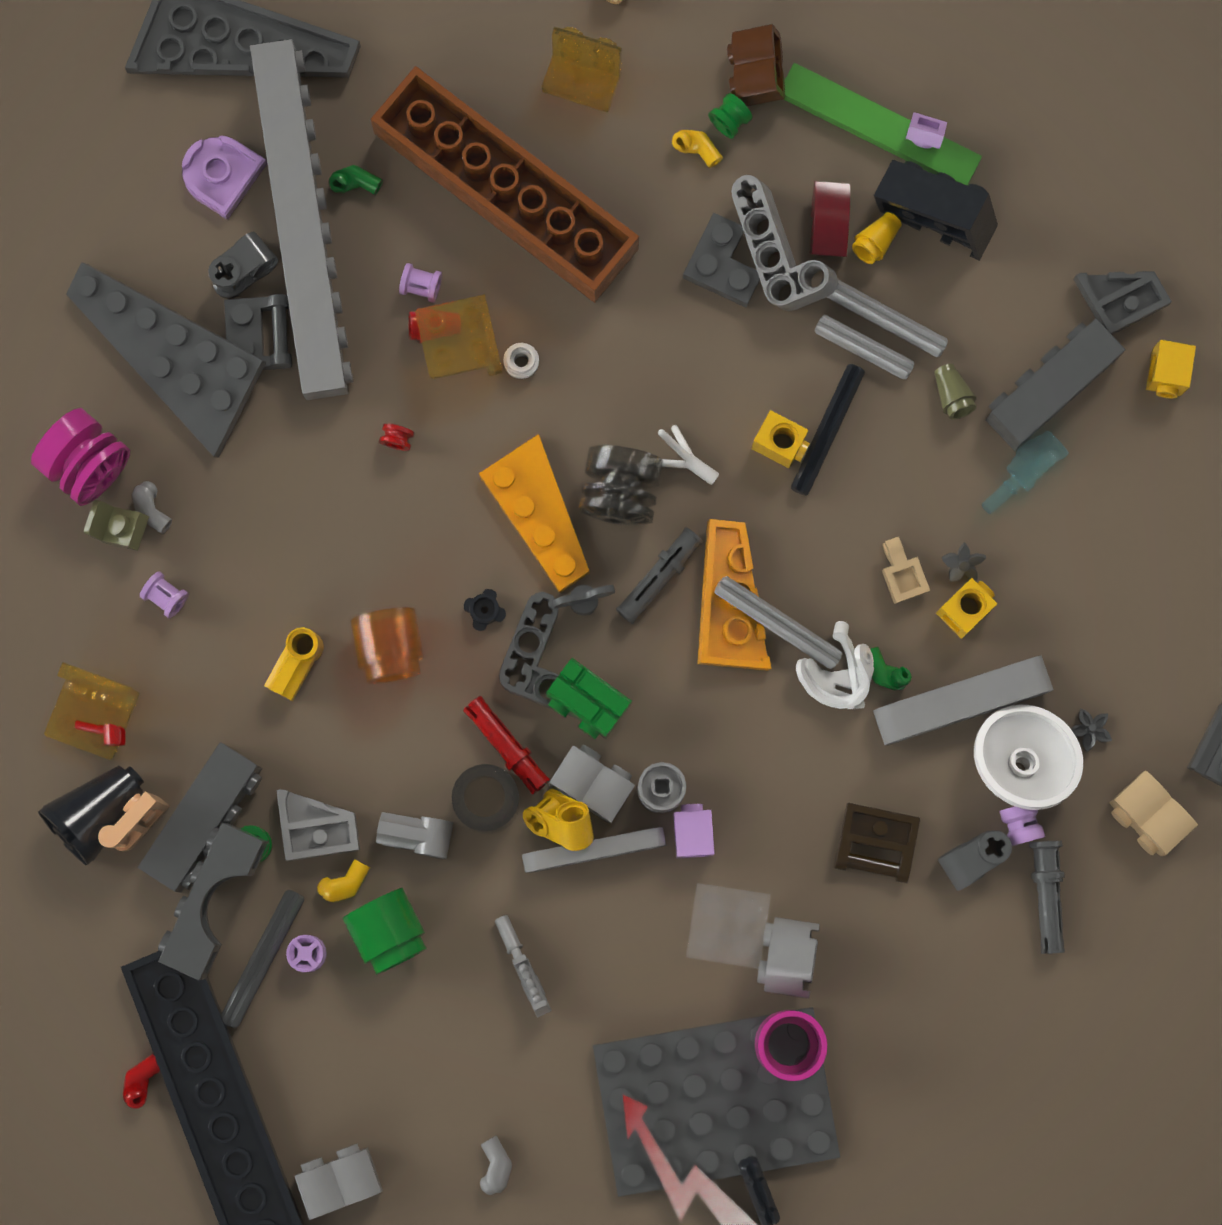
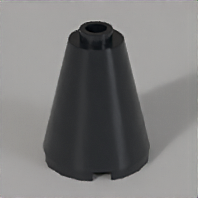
M118 765L44 805L38 811V814L51 832L61 838L64 842L63 845L80 862L88 865L95 860L104 847L98 840L99 831L104 826H114L125 814L123 808L134 795L138 793L140 795L143 794L140 785L144 781L132 767L129 766L124 769Z

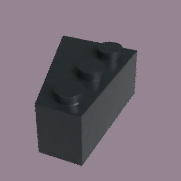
M892 159L874 194L880 212L884 214L886 212L893 213L902 223L918 231L921 230L922 226L942 235L940 242L950 246L953 240L971 249L970 257L980 261L998 226L990 195L983 187L977 184L964 185L942 172L937 174L927 172L921 166L911 161L902 163Z

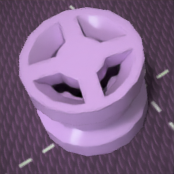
M300 935L289 943L286 956L290 966L296 971L313 972L324 964L327 952L323 941L318 937Z

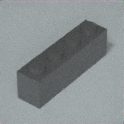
M1094 319L1088 326L1081 322L1067 335V338L1070 340L1068 344L1062 349L1057 345L1054 346L1042 357L1041 361L1044 365L1035 373L1031 368L1027 370L1015 382L1018 388L1011 395L1008 396L1003 392L988 406L992 412L986 421L1014 451L1113 364L1126 350L1097 319Z
M220 742L137 868L174 892L181 893L184 888L189 890L194 885V883L190 882V877L199 861L202 862L205 856L207 857L210 850L206 848L210 833L215 827L220 828L222 823L233 825L242 810L238 805L246 794L251 796L262 780L259 773L263 768Z

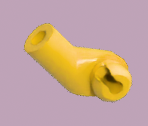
M680 130L672 137V145L676 150L682 153L699 154L709 168L716 166L723 159V156L708 135L702 131Z
M354 859L344 877L335 879L325 877L321 879L317 885L318 894L329 902L352 898L357 894L371 867Z

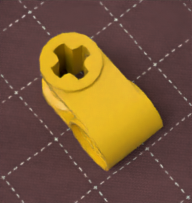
M556 789L547 790L543 795V800L534 807L526 808L523 812V820L534 834L545 837L568 850L579 851L587 848L593 842L594 835L587 805L562 794Z

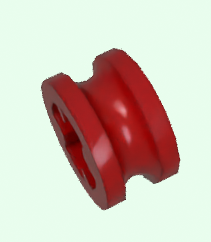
M383 424L382 430L385 431V435L379 438V443L392 449L409 451L411 444L408 443V440L414 437V431L395 424Z

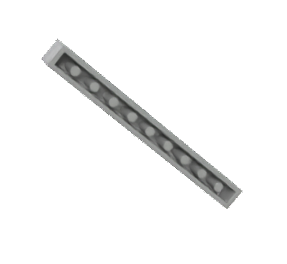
M292 39L250 45L302 394L306 400L349 394L347 384L353 383V374L350 361L344 362L342 353L343 348H348L345 327H339L337 314L343 313L340 293L333 292L331 279L337 278V269L334 257L328 258L326 244H332V236L329 222L323 223L321 210L327 209L324 188H317L316 175H322L319 155L318 153L312 154L310 141L316 140V131L313 119H307L305 107L311 106L308 84L302 85L300 73L306 72L303 51H296Z

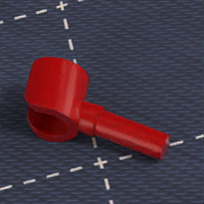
M80 720L75 722V729L95 734H104V746H125L126 731L122 726L114 724L97 725Z

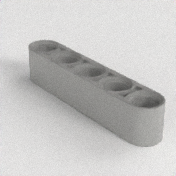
M1041 655L873 710L886 746L1049 693L1054 689Z

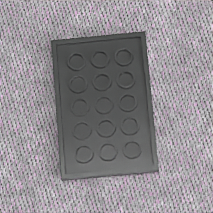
M813 1007L795 1010L806 1013L815 1019ZM772 1014L593 1045L618 1197L664 1189L636 1129L627 1139L623 1094L648 1106L642 1116V1120L681 1184H683L694 1165L711 1180L742 1175L738 1164L742 1159H746L749 1156H755L758 1159L762 1171L840 1158L824 1064L815 1074L800 1081H786L769 1073L757 1058L755 1037L762 1022ZM787 1023L778 1026L769 1038V1051L772 1057L780 1064L791 1065L799 1062L805 1056L808 1049V1039L805 1032L795 1024Z

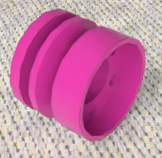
M77 408L62 416L44 434L32 454L31 464L51 482L60 480L59 488L65 494H71L70 498L78 505L83 506L97 499L117 479L130 457V449L121 441L117 442V438L112 433L101 434L102 425L85 410Z

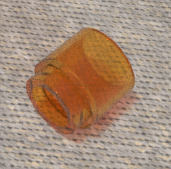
M415 608L383 609L365 613L350 620L358 669L365 671L368 684L394 682L421 674L419 661L424 658Z

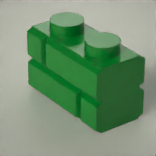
M574 658L569 660L546 692V696L551 699L548 704L550 708L564 718L569 713L581 721L578 728L595 740L598 735L606 739L632 704V700Z

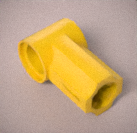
M305 627L292 630L287 636L286 646L264 686L294 701L314 662L323 653L324 645L321 637ZM304 636H310L313 640L312 650L305 655H300L296 647L297 642Z

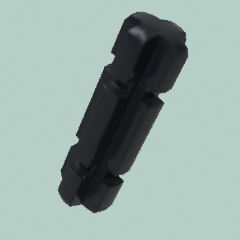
M755 1156L742 1159L738 1167L761 1225L777 1224L780 1221V1215L758 1159Z

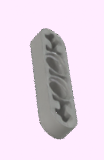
M663 827L595 839L590 846L579 851H571L563 846L522 854L525 873H531L666 846Z

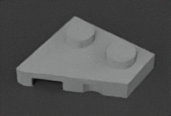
M283 789L276 790L285 861L360 850L355 813Z

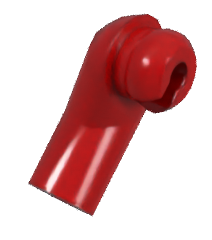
M154 1053L126 1072L123 1099L130 1108L139 1109L146 1103L149 1078L160 1072Z

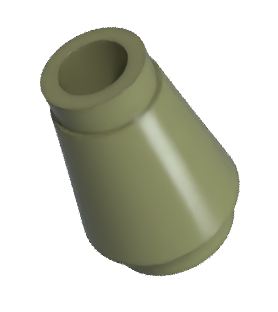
M946 364L936 369L934 374L943 413L948 414L950 419L955 420L975 411L976 396L958 370H956L954 364Z

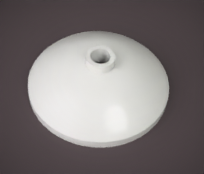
M1032 705L1007 706L993 713L983 723L977 733L974 743V760L978 773L985 785L997 797L1008 804L1028 810L1051 808L1067 799L1078 786L1083 772V755L1080 744L1070 727L1048 710ZM1016 763H1021L1025 767V771L1019 769Z

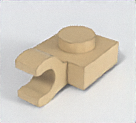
M899 536L885 541L882 546L891 566L883 569L882 573L894 604L929 592L930 588L918 557L907 560Z

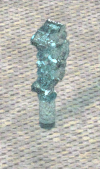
M1045 431L1042 435L1027 440L1017 450L1016 456L1007 466V471L1012 476L1007 481L1005 480L1004 484L989 496L981 506L988 514H992L1013 494H1016L1017 490L1021 487L1029 491L1034 486L1033 483L1036 482V478L1042 477V472H1047L1049 467L1054 466L1055 461L1063 460L1069 452L1050 431Z

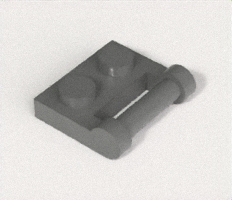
M274 294L268 297L224 299L226 340L267 361L263 370L292 367V355L288 354L286 309L289 308L288 296ZM264 311H272L274 354L270 356H264Z

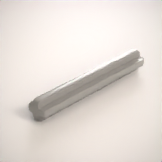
M838 280L837 288L833 294L827 297L935 357H940L948 344L947 338Z
M728 576L723 577L718 582L714 591L716 595L825 667L832 669L839 663L842 652Z

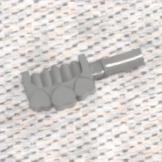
M508 915L497 918L494 922L506 946L507 954L513 955L514 959L512 962L537 1018L551 1012L552 1010L539 978L535 974L529 959L520 950L523 948V945L520 943Z

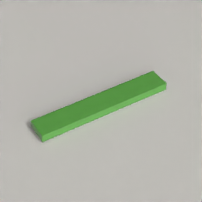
M793 63L784 80L785 99L783 100L906 161L914 162L930 173L937 174L942 172L954 178L956 182L968 185L981 161V155L945 137L940 149L934 147L922 148L915 145L911 140L906 139L911 120L796 63Z

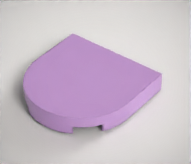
M219 136L203 141L201 139L188 149L182 161V175L186 188L197 201L228 220L267 165V161L235 139Z

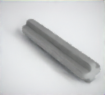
M823 315L816 325V334L901 379H907L915 363L911 359L827 315Z

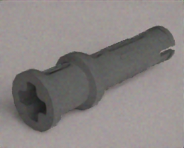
M1062 841L1029 842V848H1032L1034 852L1035 872L1031 873V879H1033L1034 883H1037L1041 954L1065 953L1060 898V882H1063V878H1065L1064 872L1060 870L1059 848L1063 846Z

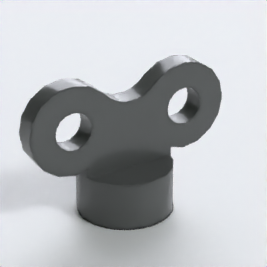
M580 585L575 587L570 595L554 599L552 601L553 608L571 606V609L578 615H590L598 606V598L614 594L615 588L614 585H606L594 589L588 585Z

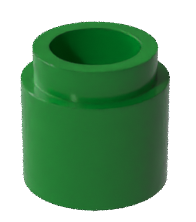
M403 888L380 896L342 918L364 963L370 962L376 975L413 958L427 949L421 938L425 931Z

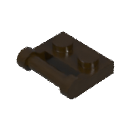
M847 803L834 868L846 870V867L896 877L897 882L907 884L920 818ZM851 843L901 852L899 863L850 853Z

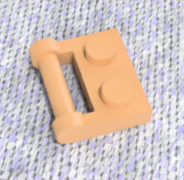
M146 791L142 796L139 793L134 795L124 806L123 811L125 814L114 826L107 825L101 828L98 834L100 844L107 848H115L118 851H129L170 806L160 797Z

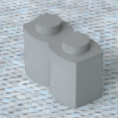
M584 744L580 749L572 746L550 780L549 786L574 800L585 803L589 812L611 824L635 786L630 782L632 775L615 764L611 769L599 762L601 755Z
M354 1144L336 1151L338 1159L324 1164L322 1157L300 1165L302 1172L294 1177L309 1220L367 1199L383 1191L368 1147L360 1150L358 1144Z

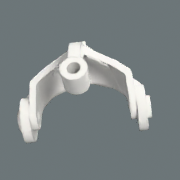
M838 621L834 626L833 639L841 643L847 658L848 669L830 672L822 670L812 658H803L797 661V676L807 693L818 702L839 709H861L865 707L864 699L869 692L874 672L873 655L866 644H859L854 649L852 641L848 636V623ZM838 685L851 689L852 694L835 689V686Z

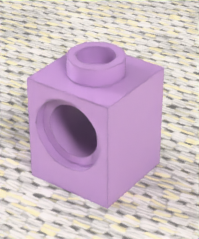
M703 804L681 805V812H674L673 814L676 859L713 856L714 841L711 810H703Z

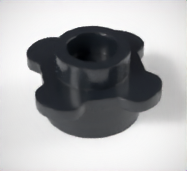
M485 589L482 594L474 598H468L464 602V610L470 613L473 619V628L477 631H484L487 625L495 621L502 622L506 617V611L499 606L496 600L497 594L492 589ZM487 607L488 612L482 613L481 609Z

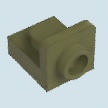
M94 500L84 528V534L109 545L138 551L149 516L141 512L113 507L100 500Z

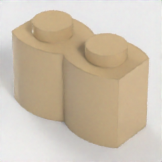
M1146 770L1141 772L1109 802L1114 808L1111 812L1113 817L1123 827L1128 828L1131 826L1140 836L1137 839L1138 843L1150 855L1155 853L1160 857L1167 855L1198 825L1191 815Z

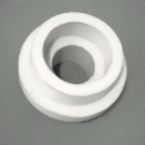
M527 343L513 344L504 354V367L512 377L518 379L528 378L538 369V353L534 347ZM520 356L528 359V363L524 367H518L515 364V360Z

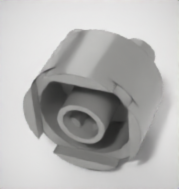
M775 917L774 923L765 924L763 945L769 947L767 961L760 960L757 983L764 984V992L809 999L811 991L803 989L805 982L812 983L818 945L817 939L811 938L812 931L819 932L820 924Z

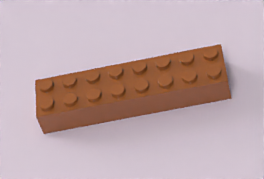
M417 66L410 71L370 119L376 136L594 303L639 250V236Z

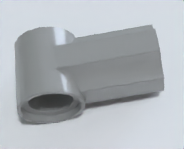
M382 812L377 828L376 843L383 846L414 850V853L447 859L453 822L421 816V819Z

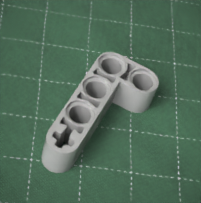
M744 175L738 178L732 186V198L768 301L782 310L793 311L833 294L838 284V278L834 270L817 260L807 261L796 266L769 187L751 175ZM753 188L756 189V191L752 193L754 203L747 199L751 196V190ZM768 219L769 227L767 231L758 235V224ZM774 252H779L780 260L778 264L769 268V257ZM818 271H823L825 277L822 284L818 287H812L811 280L814 274ZM790 284L792 290L790 296L786 300L780 301L779 292L781 288Z

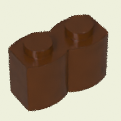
M773 24L732 32V43L727 46L729 61L731 65H734V76L729 79L731 94L737 96L746 106L785 99V81L782 68L783 51L779 31Z

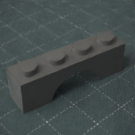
M222 823L220 828L215 827L212 830L206 843V848L210 849L204 863L200 861L197 863L190 877V882L194 883L189 896H183L175 909L174 917L178 918L172 932L167 930L160 941L158 951L162 954L159 958V963L197 980L207 978L222 945L209 927L207 917L209 901L215 890L225 881L237 876H254L269 841L229 823Z

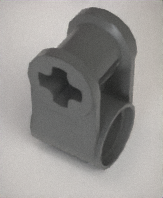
M250 232L241 237L234 246L221 256L213 260L208 269L209 278L218 295L227 299L235 298L257 280L268 275L276 267L279 259L257 233ZM226 274L228 277H230V278L233 277V278L230 279V280H227L226 278H224V277L221 278V277Z
M986 831L970 841L953 848L937 860L955 889L960 891L982 878L991 869L1005 862L1012 852V844L1010 838L1005 833ZM988 838L991 841L1000 842L1001 845L997 848V856L995 854H986L985 849L989 846Z

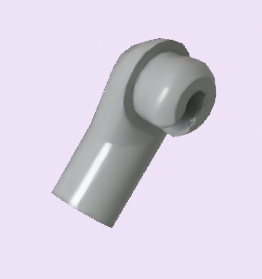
M144 481L137 485L132 492L135 511L149 516L147 524L161 534H164L169 529L172 519L155 508L154 498L157 496V487L152 482Z
M496 1135L481 1144L483 1151L490 1161L487 1174L480 1180V1187L487 1195L501 1193L507 1187L512 1170V1162Z

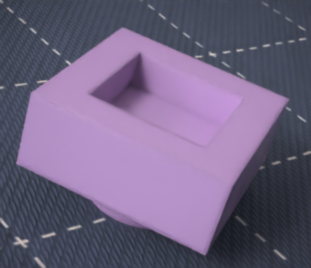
M913 112L906 139L911 140L915 145L922 148L934 147L940 149L947 122Z

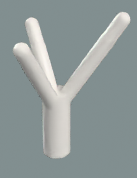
M673 425L671 427L677 442L667 432L660 429L658 435L684 460L643 459L642 464L644 466L687 468L712 485L719 476V473L694 456L678 426Z

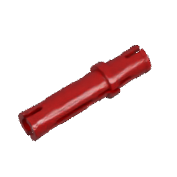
M482 696L475 698L463 709L464 713L476 724L482 734L506 761L505 767L509 771L513 770L532 795L536 794L546 786L545 784L550 782V778L546 776L531 758L532 752L527 747H522L498 716L490 709Z

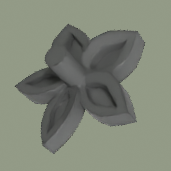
M965 542L960 546L958 555L948 553L942 557L944 563L950 567V582L961 579L964 574L968 578H973L977 581L978 573L974 566L979 565L986 559L984 554L975 553L970 555L969 546Z
M1080 709L1079 720L1081 724L1072 727L1071 730L1076 737H1083L1082 744L1086 752L1092 749L1096 740L1099 742L1112 741L1109 732L1102 728L1107 722L1108 713L1099 714L1093 719L1089 712Z

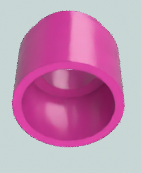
M782 1010L768 1016L758 1028L755 1037V1051L759 1062L769 1073L786 1081H800L815 1074L824 1063L827 1054V1038L822 1026L812 1016L800 1011ZM787 1023L799 1026L805 1032L808 1039V1049L805 1056L799 1062L791 1065L778 1063L772 1057L768 1044L771 1033L778 1026Z

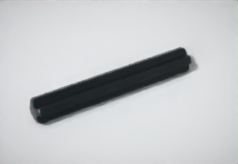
M848 364L791 485V489L796 493L807 496L815 482L865 374L864 369L857 365Z

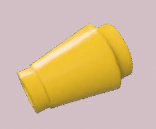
M886 212L858 233L854 238L855 242L852 244L855 255L867 264H873L875 261L882 260L898 230L902 227L900 219L893 213Z

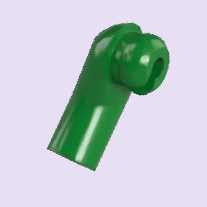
M351 165L333 172L328 180L330 189L336 193H345L361 187L376 195L381 189L383 179L359 166Z
M879 647L870 649L874 660V672L872 675L874 683L894 691L903 690L906 685L910 684L912 676L907 668L902 666L899 669L885 664Z

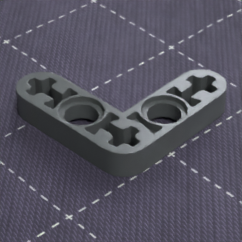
M539 592L532 595L527 601L501 666L499 678L501 685L506 691L550 708L548 704L551 700H547L540 695L539 687L545 680L555 681L559 674L540 668L538 665L558 618L559 608H553L552 601L555 599L554 596L549 593ZM543 600L548 601V608L553 611L551 615L544 614L540 622L541 627H547L545 633L535 626L525 625L527 620L534 624L537 611L533 609L534 604L541 605ZM526 633L535 634L540 640L538 649L531 653L522 651L519 647L521 636ZM516 653L525 660H534L532 666H529L527 663L523 665L521 673L522 676L526 677V680L524 682L518 681L515 686H511L510 678L506 676L507 671L514 672L517 667L518 659H511L513 654Z

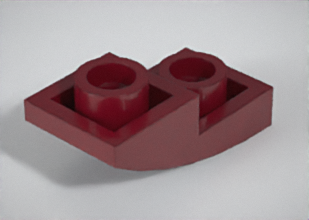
M814 181L811 208L813 222L809 253L847 257L850 184Z

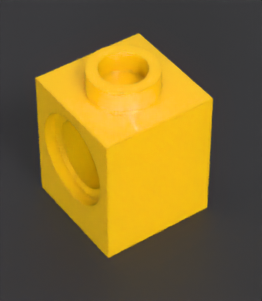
M1160 340L1152 349L1146 390L1156 391V395L1162 398L1173 399L1182 396L1190 388L1196 346Z
M770 410L753 441L751 449L790 468L794 459L799 462L803 459L810 445L809 442L805 441L809 430ZM778 434H785L791 438L793 445L785 449L780 448L774 443L773 438Z
M971 578L936 614L962 639L998 603L993 599L995 597L994 592L984 582H976ZM962 598H971L976 602L978 607L976 614H967L962 610L960 605Z

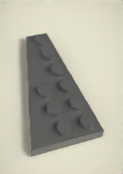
M152 0L126 63L125 70L130 74L254 76L250 45L292 39L296 51L302 50L304 55L306 72H301L300 77L349 78L361 45L360 41L241 0Z
M81 262L66 295L214 457H219L267 361L89 264Z

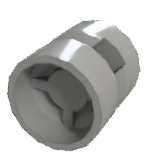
M664 762L652 764L643 771L639 778L637 789L639 800L646 809L653 813L664 814L671 812L680 805L685 796L686 781L682 772L674 765Z

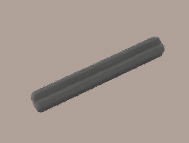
M292 890L285 891L221 1013L225 1025L232 1028H237L240 1025L304 902L302 895Z

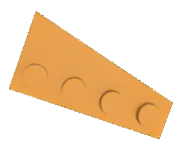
M539 434L479 473L480 478L559 593L590 573Z
M709 519L707 521L697 664L769 671L772 668L770 657L767 656L764 626L714 592L718 582L723 577L728 576L758 596V590L755 588L752 573L753 563L745 522Z

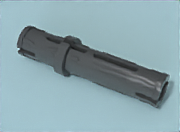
M685 527L684 531L669 549L660 552L658 555L660 559L621 605L616 608V611L628 622L634 624L638 616L675 573L680 574L684 570L682 565L698 546L703 543L702 539L692 530Z

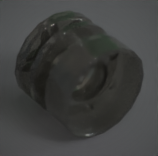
M611 445L590 447L585 474L600 482L582 485V494L587 497L580 499L579 511L603 522L617 525H647L653 523L654 511L649 507L656 505L657 497L642 489L659 486L663 460L656 455L633 448Z

